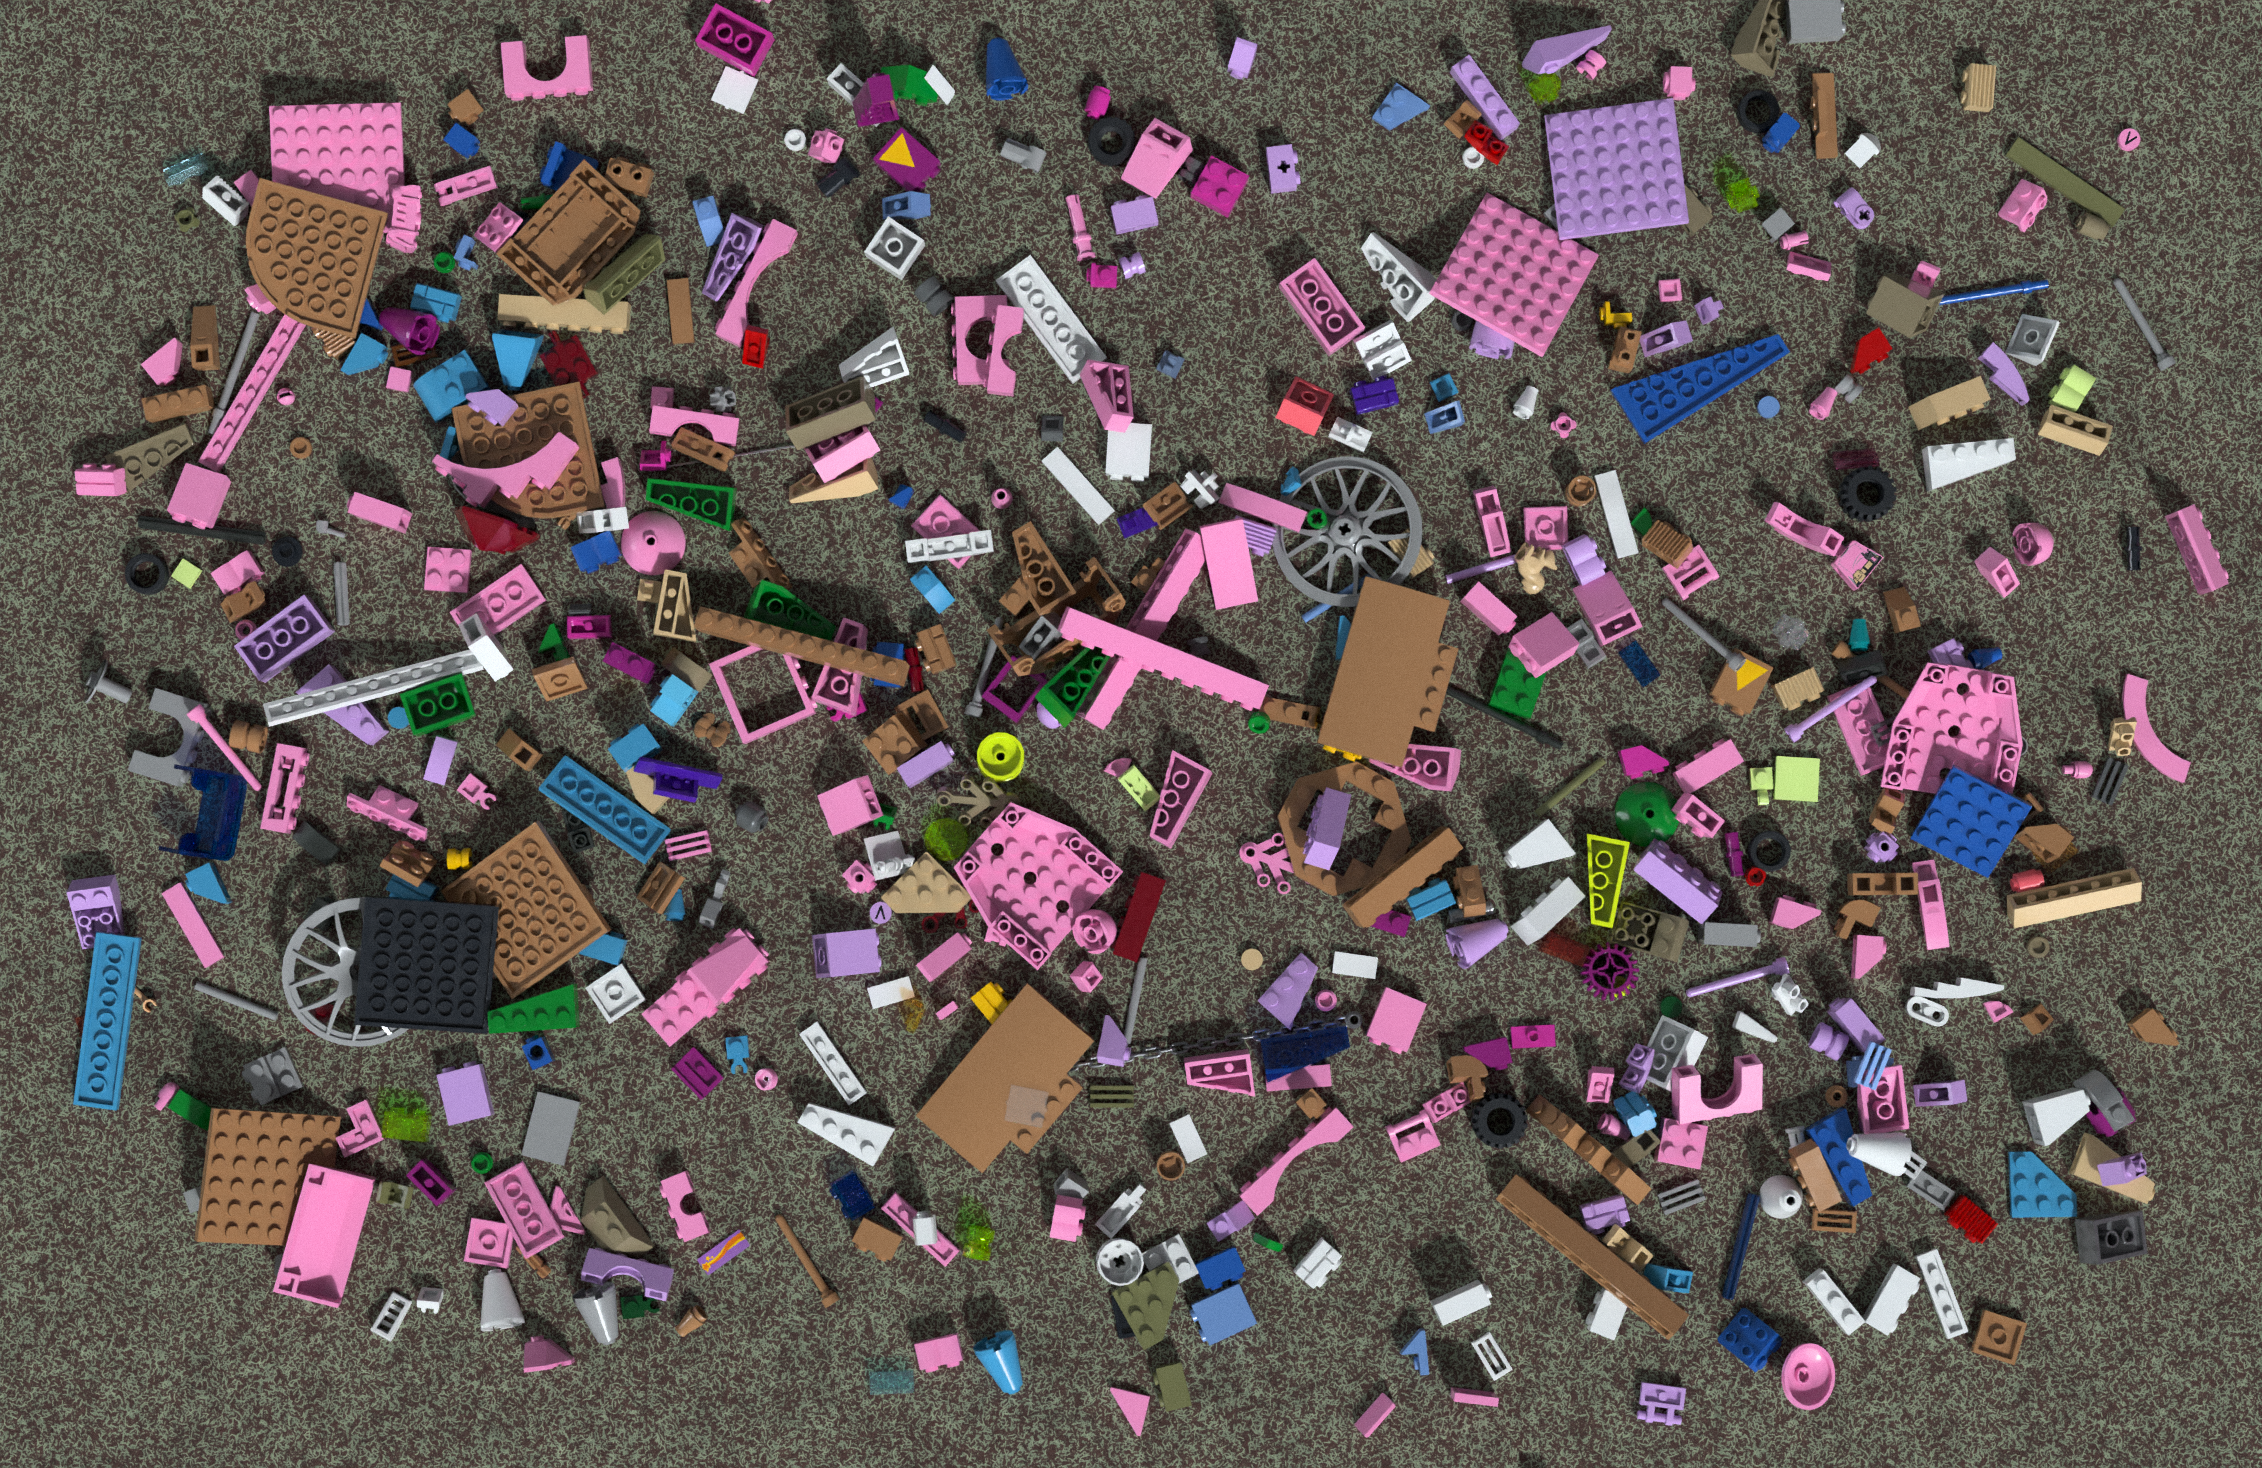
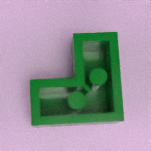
M911 65L881 67L880 73L889 74L896 101L898 98L915 100V104L921 106L937 102L938 94L924 78L928 72Z

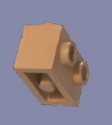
M617 157V159L610 158L604 178L617 190L647 198L654 173L647 164L638 162L635 165L629 163V160L626 158Z
M1478 865L1456 868L1453 885L1455 890L1458 889L1457 904L1458 908L1462 909L1464 918L1485 915L1486 901Z

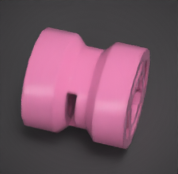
M1589 50L1585 55L1586 59L1580 61L1576 68L1581 74L1584 70L1588 72L1586 78L1593 80L1597 75L1598 69H1602L1606 61L1597 52Z

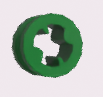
M1315 508L1308 513L1307 521L1313 528L1321 529L1327 524L1328 517L1323 510ZM1318 513L1322 514L1321 519L1323 521L1320 524L1318 522L1313 524V515L1316 514L1318 516Z

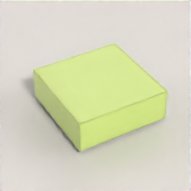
M182 559L171 577L191 589L202 570L189 561Z

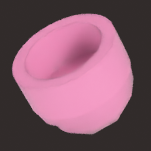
M282 388L277 393V400L281 404L290 405L295 400V394L289 388ZM290 393V396L280 398L281 395Z

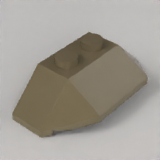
M604 1176L586 1188L581 1222L601 1249L615 1255L621 1253L628 1258H639L655 1246Z

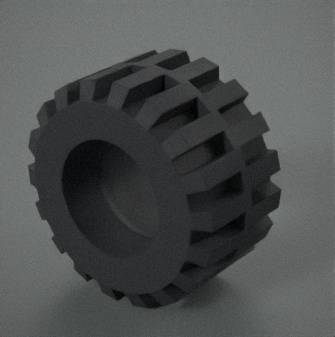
M1873 466L1860 467L1849 473L1840 484L1838 497L1841 500L1838 503L1840 506L1843 505L1844 509L1842 511L1845 514H1850L1849 518L1852 520L1856 518L1858 522H1871L1886 515L1894 506L1893 502L1896 501L1897 497L1894 495V492L1897 489L1892 485L1894 483L1893 478L1889 479L1887 477L1889 475L1888 472H1881L1882 468H1873ZM1868 482L1875 486L1878 492V500L1875 505L1866 506L1858 500L1856 490L1860 483Z
M1491 1093V1095H1486L1481 1101L1477 1102L1476 1107L1472 1110V1129L1478 1139L1490 1147L1498 1149L1509 1148L1514 1143L1517 1144L1520 1141L1519 1139L1525 1135L1524 1131L1528 1126L1525 1108L1517 1099L1510 1095ZM1495 1108H1504L1511 1114V1126L1504 1133H1494L1487 1126L1488 1114Z

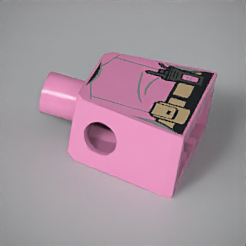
M1852 540L1846 546L1840 545L1835 555L1836 559L1831 563V566L1847 585L1855 591L1884 557Z

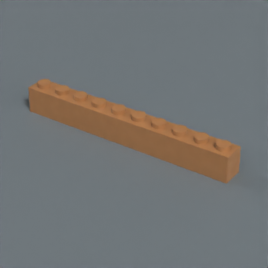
M701 606L699 607L694 628L701 633L904 686L910 667L904 660Z
M1516 1174L1496 1198L1503 1206L1666 1339L1669 1340L1674 1336L1688 1318L1689 1314L1685 1312L1683 1306L1674 1303L1663 1290L1657 1289L1650 1284L1651 1282L1646 1276L1639 1275L1633 1270V1266L1629 1262L1622 1261L1617 1257L1613 1249L1601 1244L1593 1233L1585 1231L1577 1220L1569 1218L1564 1214V1210L1560 1206L1553 1205L1548 1201L1546 1195L1531 1187L1528 1180L1524 1177H1519Z

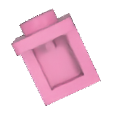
M1920 261L1911 280L1933 288L1940 268Z

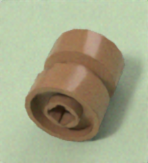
M1587 476L1575 477L1565 489L1566 500L1571 505L1577 507L1585 506L1596 494V485Z
M236 720L231 728L229 745L230 747L242 750L247 747L248 751L261 754L266 745L268 727L258 724L250 726L249 722Z
M1169 1150L1163 1152L1158 1157L1156 1163L1157 1171L1162 1178L1171 1181L1182 1176L1185 1170V1163L1183 1157L1178 1152Z

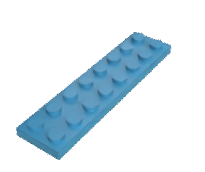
M96 932L73 1105L119 1110L141 937Z

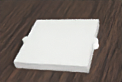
M726 66L711 100L725 106L726 109L730 108L744 114L758 79L744 74V71L739 72Z

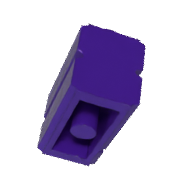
M1387 375L1374 378L1375 382L1367 384L1366 381L1354 383L1350 393L1356 415L1398 405L1399 399L1393 377L1387 378Z

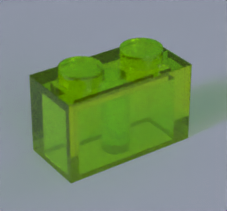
M392 1107L391 1110L384 1112L382 1138L418 1142L429 1141L432 1115H427L426 1110L413 1109V1113L404 1112L405 1108Z

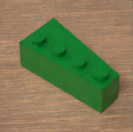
M1094 646V649L1086 647L1035 696L1064 728L1075 717L1085 697L1110 656L1101 653L1102 648Z

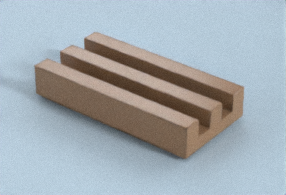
M1812 1208L1811 1230L1856 1233L1857 1211L1825 1209L1818 1212L1815 1208ZM1818 1213L1852 1215V1219L1818 1217ZM1817 1221L1851 1224V1228L1817 1226Z

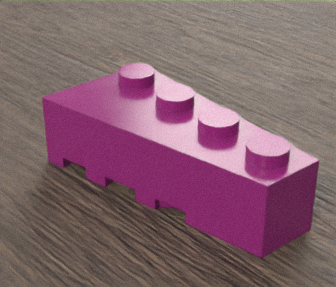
M873 74L871 78H867L852 102L857 127L899 120L895 94L889 74Z

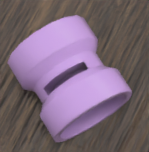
M1139 252L1134 253L1130 258L1122 257L1119 259L1125 279L1131 278L1134 273L1142 274L1146 272Z

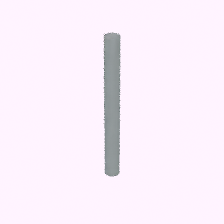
M1141 957L1138 960L1123 1034L1127 1039V1044H1131L1147 959Z
M199 981L194 988L275 1021L279 1014L276 1011Z

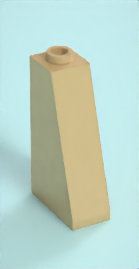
M2084 1133L2069 1173L2102 1186L2097 1165L2121 1156L2094 1135ZM2145 1175L2125 1184L2102 1186L2145 1204H2148V1201H2151L2155 1194V1183Z

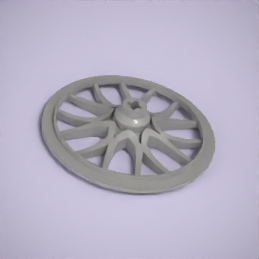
M1353 456L1330 458L1318 462L1301 472L1299 476L1302 486L1288 496L1281 495L1279 501L1288 505L1294 504L1310 511L1315 508L1321 509L1327 514L1328 522L1319 530L1300 529L1299 534L1312 538L1288 554L1284 543V529L1292 532L1295 531L1272 524V527L1277 529L1272 542L1274 553L1280 568L1288 580L1299 591L1318 602L1338 607H1355L1360 593H1357L1360 565L1375 579L1383 581L1363 557V547L1374 546L1399 564L1396 571L1385 582L1400 585L1415 565L1422 543L1420 510L1412 492L1404 481L1382 464ZM1352 468L1364 470L1349 497L1339 469ZM1335 470L1343 498V504L1339 510L1329 508L1316 484L1315 477ZM1369 472L1388 482L1378 499L1367 511H1357L1355 503ZM1310 480L1321 508L1293 500L1299 490ZM1392 486L1401 497L1405 507L1377 511ZM1406 511L1408 513L1410 533L1381 535L1374 534L1369 529L1373 521ZM1348 524V528L1351 531L1350 533L1346 532L1344 536L1339 528ZM1410 537L1408 548L1402 561L1381 543ZM1320 542L1328 544V553L1323 559L1301 576L1289 558L1311 545ZM1346 554L1351 559L1353 566V594L1331 593L1337 561ZM1329 563L1327 591H1323L1305 580Z
M365 897L335 901L325 905L306 918L292 935L282 964L284 993L289 1006L299 1021L317 1036L346 1046L363 1047L384 1043L408 1030L405 1028L382 1027L383 1029L358 1033L361 1026L355 1025L354 1033L332 1028L339 1008L345 998L353 994L357 997L359 972H357L354 965H359L361 945L357 949L348 946L343 935L338 913L361 909L362 918L364 919ZM335 915L339 943L313 929L325 919ZM310 934L337 952L340 960L334 964L322 963L298 953L307 935ZM296 957L321 970V972L295 982L294 968ZM328 978L338 981L337 988L330 994L306 1006L303 1004L296 988ZM335 1000L328 1025L322 1023L309 1012L311 1009Z

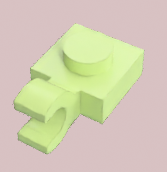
M1772 767L1750 768V791L1757 790L1758 805L1769 804L1767 790L1773 789Z

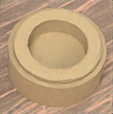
M1247 949L1243 952L1241 963L1246 969L1256 970L1262 965L1263 957L1258 950Z

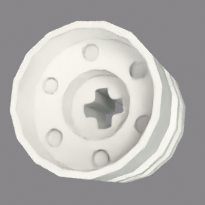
M1114 1238L1103 1243L1099 1248L1096 1256L1097 1270L1109 1283L1118 1286L1128 1285L1137 1280L1142 1273L1144 1265L1143 1255L1138 1246L1131 1241L1123 1238ZM1122 1255V1260L1125 1261L1124 1264H1119L1118 1267H1115L1116 1263L1113 1259L1115 1257L1119 1258Z

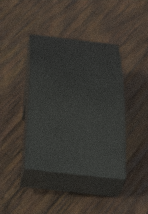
M561 811L568 830L567 835L573 853L595 847L590 826L569 811Z
M304 820L292 837L311 855L329 866L341 849L329 836L323 835L310 821Z

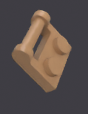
M928 689L894 708L896 713L902 712L924 741L949 728ZM911 706H913L926 730L923 734H920L907 710Z

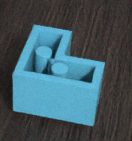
M672 674L671 677L667 676L661 683L660 687L662 689L660 692L662 695H657L650 705L653 708L650 711L674 727L696 697L698 691Z

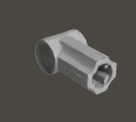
M1007 138L1000 155L1021 164L1024 169L1030 168L1034 170V173H1038L1047 153L1032 145L1028 147Z

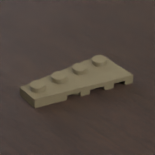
M183 424L106 455L105 458L108 464H116V468L125 469L124 481L126 482L127 492L122 494L124 496L192 447L195 441L188 425Z

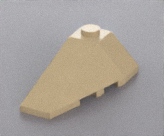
M872 457L866 458L854 468L844 471L835 479L829 480L826 483L823 482L820 475L816 476L814 473L807 475L789 487V501L791 503L856 497L877 490L878 474Z

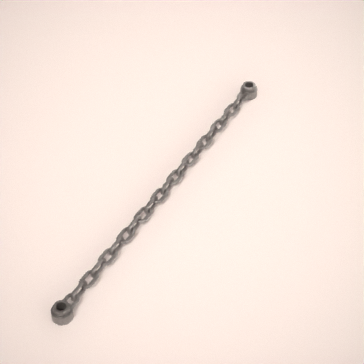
M1352 1011L1347 1013V1015L1336 1017L1333 1022L1326 1023L1325 1020L1319 1019L1309 1021L1307 1026L1302 1027L1293 1024L1292 1027H1295L1293 1028L1295 1032L1284 1034L1286 1030H1283L1287 1027L1283 1025L1277 1031L1263 1028L1254 1030L1252 1035L1246 1036L1242 1033H1232L1226 1035L1221 1040L1208 1037L1199 1039L1197 1044L1191 1045L1187 1042H1177L1171 1044L1166 1049H1161L1159 1046L1146 1047L1141 1053L1134 1054L1131 1051L1129 1061L1125 1060V1063L1132 1062L1135 1057L1143 1056L1145 1059L1158 1058L1164 1052H1171L1173 1055L1184 1054L1194 1047H1198L1200 1050L1213 1049L1219 1043H1225L1228 1046L1239 1045L1244 1042V1039L1250 1038L1254 1041H1264L1270 1039L1275 1034H1280L1283 1037L1295 1036L1300 1030L1306 1029L1313 1033L1320 1032L1331 1025H1335L1337 1028L1350 1027L1355 1029L1362 1024V1016L1358 1012ZM1352 1016L1358 1018L1356 1024H1351L1350 1018ZM1345 1019L1346 1024L1339 1025L1341 1022L1338 1020ZM1321 1023L1320 1026L1322 1028L1311 1029L1313 1028L1311 1024ZM1267 1031L1265 1033L1267 1037L1256 1038L1258 1037L1256 1033ZM1240 1036L1238 1037L1240 1041L1229 1043L1231 1041L1229 1037ZM1212 1040L1210 1042L1213 1044L1212 1046L1201 1047L1203 1046L1201 1042ZM1185 1045L1183 1046L1185 1050L1175 1051L1176 1048L1174 1046ZM1157 1049V1055L1146 1056L1148 1055L1146 1051ZM1097 1055L1091 1056L1085 1062L1077 1061L1073 1065L1075 1068H1071L1068 1072L1076 1071L1083 1065L1097 1068L1103 1067L1106 1064L1091 1065L1093 1064L1091 1060L1097 1059Z

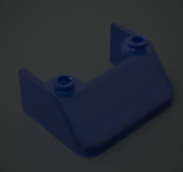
M174 764V769L192 772L191 785L194 789L203 791L195 834H183L179 839L178 848L159 846L158 850L221 861L230 860L235 854L247 790L246 779L240 775Z

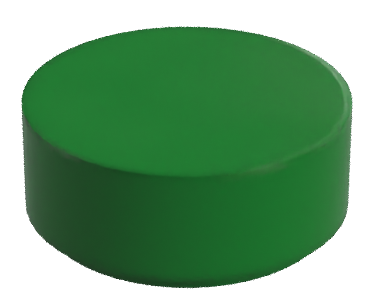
M1254 712L1249 718L1248 726L1254 733L1262 734L1268 731L1271 721L1266 713Z

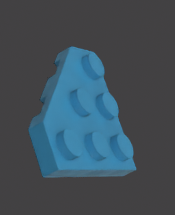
M2008 1152L2011 1218L2077 1217V1195L2033 1152Z

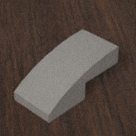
M1583 619L1567 628L1580 643L1576 652L1587 669L1606 658L1605 653L1594 639V635Z

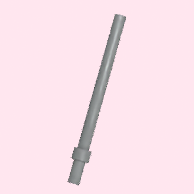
M251 312L219 403L211 415L213 419L208 430L209 434H215L221 420H223L227 413L225 409L259 318L257 313Z

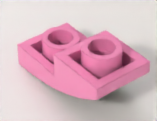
M1461 1082L1422 1105L1432 1123H1436L1452 1112L1469 1104V1093L1465 1084Z

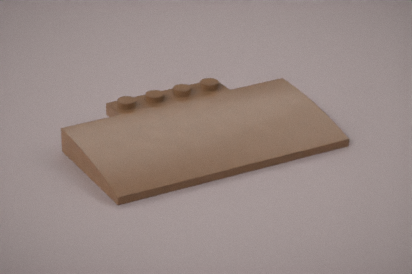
M1365 576L1317 743L1395 767H1402L1414 726L1435 732L1458 648L1438 642L1449 607V600Z
M1027 983L916 1116L981 1173L986 1170L1010 1140L1028 1154L1083 1089V1086L1072 1078L1068 1071L1094 1042V1037Z

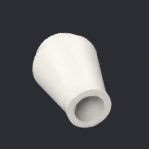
M1532 386L1526 387L1513 406V413L1517 417L1529 419L1533 415L1538 389Z

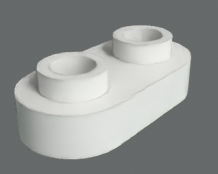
M1920 996L1910 997L1906 1001L1905 1010L1909 1016L1932 1026H1943L1948 1021L1949 1013L1940 1004ZM1914 1003L1919 1004L1920 1008L1918 1011L1913 1010ZM1935 1011L1939 1012L1940 1017L1937 1020L1933 1018V1013Z

